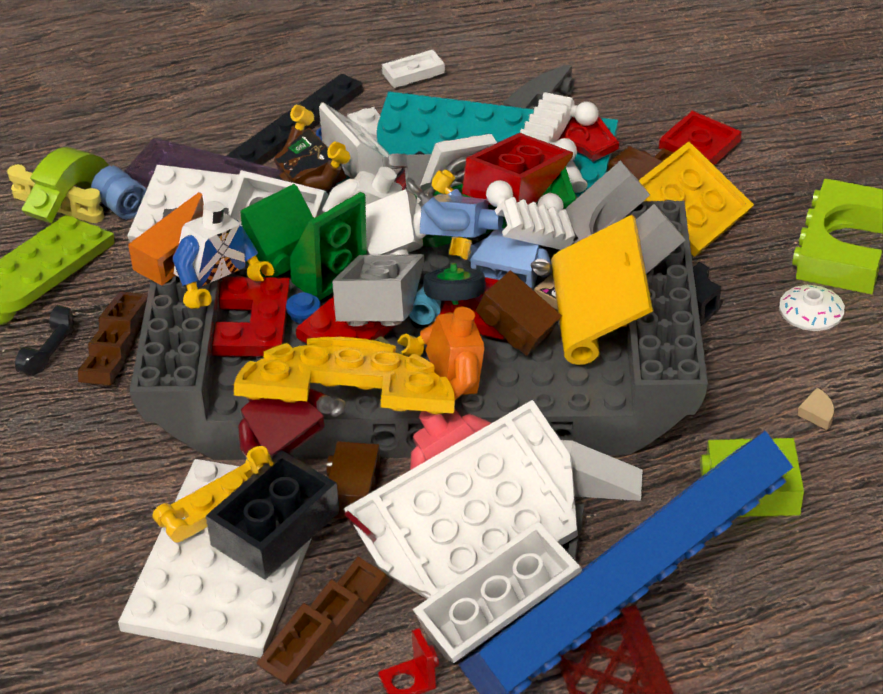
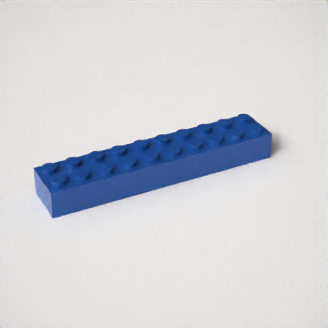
M764 431L731 453L582 569V572L545 597L459 664V667L479 694L521 693L532 684L528 678L529 676L533 679L540 673H545L562 660L560 656L571 649L574 650L592 636L591 632L600 626L603 627L621 613L620 609L629 603L632 604L649 591L648 587L670 575L678 568L677 564L695 555L706 546L705 542L713 536L715 538L733 524V520L740 515L743 516L760 503L758 500L781 487L786 482L783 475L793 468L792 464L769 434Z

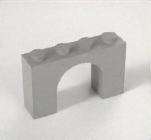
M621 160L565 208L575 234L574 243L622 220L650 196L640 181ZM655 204L636 219L647 274L681 245L685 239Z

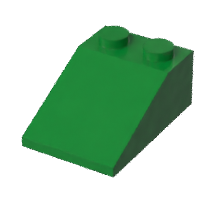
M363 192L355 194L310 220L290 256L291 283L303 292L316 296L319 301L333 293V280L359 255H367L366 195Z

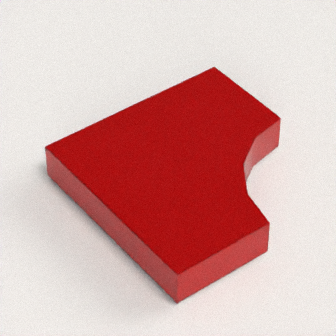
M599 116L597 121L589 126H583L576 121L575 117H571L558 139L567 138L572 140L577 147V152L586 155L591 161H595L619 149L618 140Z

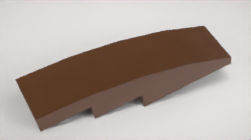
M119 291L99 316V331L88 343L89 356L78 369V382L111 385L122 369L142 326L148 294Z
M357 557L338 582L331 579L310 606L303 602L256 662L257 666L287 686L315 663L364 613L390 581L387 574L362 558Z

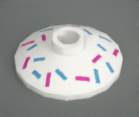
M796 286L786 291L780 298L779 311L783 319L792 326L802 330H827L838 325L844 317L845 305L841 298L832 290L821 286Z

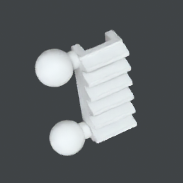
M544 92L543 100H539L538 107L534 108V114H530L529 122H525V128L521 129L520 133L572 151L573 158L570 160L571 162L577 154L575 143L567 138L558 139L571 117H575L576 121L583 126L594 124L599 116L598 108L591 102H582L577 106L574 105L573 98Z
M494 181L488 186L486 191L487 200L491 205L497 207L495 209L496 215L505 217L508 225L502 231L503 237L560 250L574 242L575 234L567 211L563 209V201L558 195L547 193L539 199L537 205L536 202L527 205L524 199L519 202L516 201V198L513 197L511 186L505 181Z

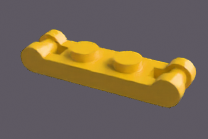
M248 459L245 461V464L171 505L168 503L159 505L154 510L152 518L160 527H166V534L175 543L181 542L207 527L206 515L254 474ZM266 463L259 464L257 466L258 470Z

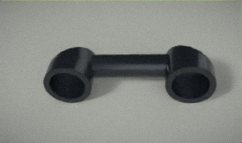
M62 305L54 307L50 315L49 324L50 328L55 331L39 350L29 347H22L19 350L15 360L17 372L35 375L45 369L51 355L67 335H72L73 314L69 307Z

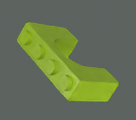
M824 178L821 190L815 189L812 208L808 209L806 217V227H802L799 246L802 247H796L794 251L792 265L797 266L796 279L873 294L879 273L882 250L845 243L834 238L829 233L838 229L853 228L883 234V189Z

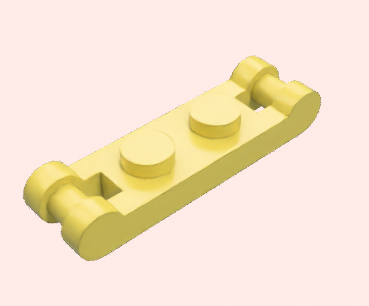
M13 165L7 170L9 180L13 182L11 186L14 198L26 202L35 184L30 179L32 173L26 171L23 165ZM73 186L65 196L58 212L90 223L101 222L104 219V211L102 206L99 205L101 202L100 191L95 188L84 190Z

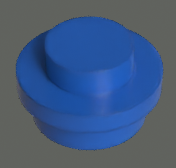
M305 292L291 296L286 303L287 313L297 323L304 322L320 308L319 299Z

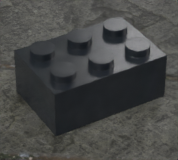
M282 450L272 458L273 466L270 467L269 463H266L258 470V474H253L206 515L211 546L264 580L272 575L340 512L337 483Z

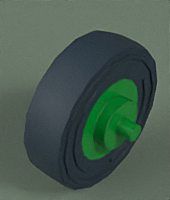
M451 263L449 268L428 272L423 280L424 292L427 297L442 301H452V304H459V300L476 298L484 293L486 287L485 275L482 271L474 268L457 267V263Z

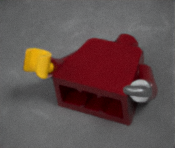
M310 388L307 402L297 401L290 403L281 399L269 398L248 399L250 402L242 407L243 419L238 425L240 450L248 459L253 473L258 474L257 466L259 464L269 463L270 467L273 466L272 458L281 450L290 454L324 429V416L322 413L328 414L331 412V415L336 417L344 411L346 404L342 399L334 400L332 397Z

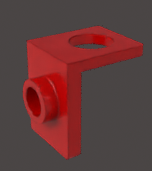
M419 628L412 630L413 659L378 672V677L387 694H422L436 689L435 668L439 667L438 656L434 647L428 645ZM399 674H408L415 681L407 689H398L393 686L392 680Z

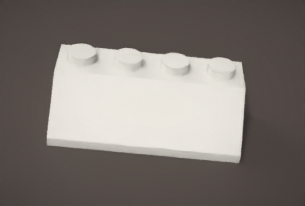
M537 521L418 605L413 611L427 636L447 660L455 663L582 572V569L545 527Z

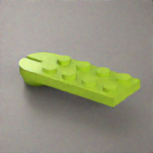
M64 215L0 259V325L10 322L14 318L16 311L34 302L114 245V233L78 220L73 216Z

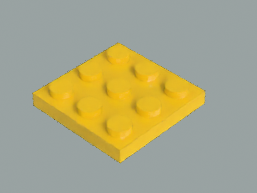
M689 141L639 180L650 194L644 201L673 200L685 202L691 254L694 257L746 215L754 206Z

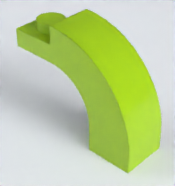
M61 147L52 151L38 164L30 179L35 184L22 211L27 216L52 223L68 191L74 185L86 189L91 188L96 174L101 169L110 165L100 156L72 147Z

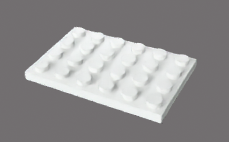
M195 459L175 502L239 466ZM163 527L118 621L120 631L260 658L271 643L311 539L264 580L211 546L208 527L177 543L168 537L166 527Z

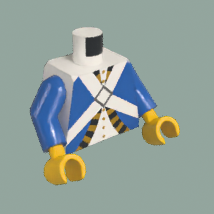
M206 202L203 205V216L184 224L179 245L173 255L174 274L179 277L182 287H186L188 290L184 294L183 302L190 309H197L200 306H209L211 304L210 292L206 289H198L199 287L245 268V261L249 263L247 275L253 281H264L260 274V269L265 276H272L274 274L272 264L258 260L256 257L258 251L238 220L224 213V205L220 202Z

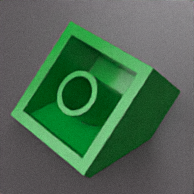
M295 184L240 210L241 225L258 251L256 257L259 261L271 263L274 268L272 276H265L260 269L262 277H277L290 270V256L308 222L314 219L299 188Z

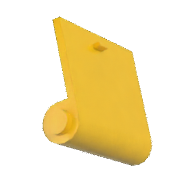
M633 215L553 255L551 267L557 309L562 315L559 323L564 357L571 364L583 365L594 361L599 355L597 338L653 312L636 218Z

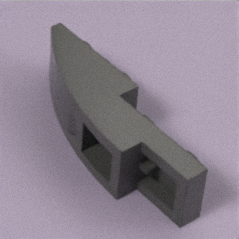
M564 65L530 80L516 90L503 103V106L534 109L538 107L539 100H543L544 92L561 96L570 95L575 84V80L572 78V66Z

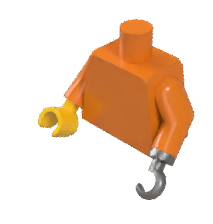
M458 307L454 310V313L449 312L438 315L433 324L420 331V336L418 337L403 334L397 341L399 345L406 347L401 353L408 357L414 353L421 356L424 351V345H427L426 353L430 363L435 365L434 372L440 377H447L453 388L455 400L461 395L478 393L484 355V343L474 322L475 313L467 307Z

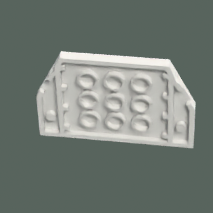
M533 400L344 508L345 512L349 510L376 537L377 540L373 543L354 525L378 568L386 573L387 576L426 599L443 589L537 521L545 527L561 546L578 536L571 457Z

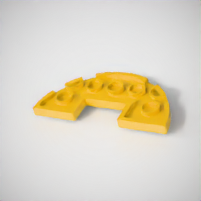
M352 337L307 339V345L292 348L288 343L273 347L264 351V358L261 360L247 362L236 376L234 382V396H244L253 400L269 398L281 399L290 403L297 401L307 402L310 383H320L328 387L345 385L356 386L364 390L381 388L380 408H390L394 411L417 410L427 411L431 414H454L455 405L454 391L446 376H438L434 372L435 365L415 353L409 357L396 353V346Z

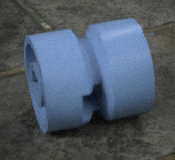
M107 166L101 169L93 179L91 188L100 191V203L109 207L113 213L125 220L136 216L147 190L141 183L132 179L129 174L117 166Z

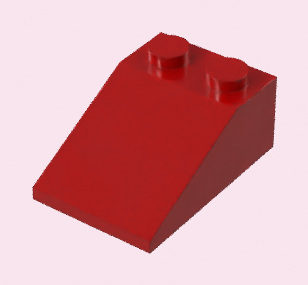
M517 133L466 157L462 194L472 198L487 199L486 191L488 186L494 181L501 180L511 186L513 197L516 198L517 202L523 199L526 200L527 205L537 202L573 158V152L531 136Z

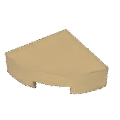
M816 388L799 406L798 416L826 430L830 428L834 414L833 403L826 393Z

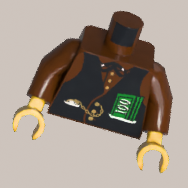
M296 104L291 109L290 116L297 123L295 126H292L282 151L274 158L280 172L274 178L329 191L334 184L347 178L341 164H347L350 161V153L346 151L345 145L337 141L332 142L328 148L310 128L305 130L304 127L314 121V115L305 107Z

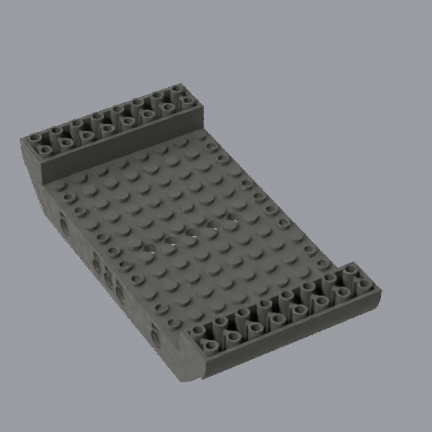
M673 200L643 201L626 216L633 215L637 219L655 204L685 239L681 245L646 274L653 312L628 323L627 327H620L597 338L599 346L598 357L594 361L583 365L571 364L565 359L559 321L552 333L528 356H525L519 349L512 347L505 337L504 339L480 334L484 343V355L478 393L461 395L455 400L454 409L461 416L472 414L493 423L533 400L560 440L574 441L606 455H631L670 430L686 415H695L705 398L708 381L685 202ZM176 208L164 209L162 219ZM224 208V213L230 216L229 208ZM482 234L468 239L472 241L471 245H474L488 238L490 234ZM451 243L438 247L422 246L417 250L409 252V255L424 254V265L417 291L424 286L423 280L426 273L441 268H449L451 263H457V267L471 268V262L463 260L457 255H449ZM541 245V248L547 251L550 260L554 254L560 251V249ZM245 262V268L225 277H248L247 268L249 265ZM291 269L276 277L290 278L289 298L303 292L291 283ZM177 275L163 286L151 280L130 387V395L137 411L146 422H155L181 442L213 460H247L240 450L238 425L243 419L241 409L250 401L244 396H234V382L236 376L247 362H257L264 358V356L213 355L212 341L215 322H250L251 310L220 309L219 297L222 278L198 288L208 290L212 301L209 306H200L197 309H190L185 306L183 297L188 290L186 287H182ZM538 275L535 288L547 277ZM334 292L320 300V307L334 296ZM441 300L440 311L443 308L446 301ZM288 313L284 344L288 343L292 348L307 345V343L296 337V327L301 323L293 321ZM408 315L401 324L396 325L383 338L396 346V349L401 352L406 347L398 344L399 337L403 334L418 337L423 329L416 328V326L421 324L414 322ZM426 351L423 352L421 357L430 362ZM310 383V389L324 393L334 400L342 399L346 407L336 417H333L331 412L328 414L322 413L325 428L289 455L296 459H328L329 455H334L337 441L379 444L380 458H411V452L416 447L413 436L424 428L419 419L422 411H394L390 408H380L381 388L364 390L356 386L337 385L328 387L320 383Z

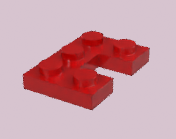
M223 277L219 297L220 309L251 310L250 322H215L212 341L213 355L264 356V351L284 344L287 319L286 303L290 293V278L263 277L264 281H253L249 277Z

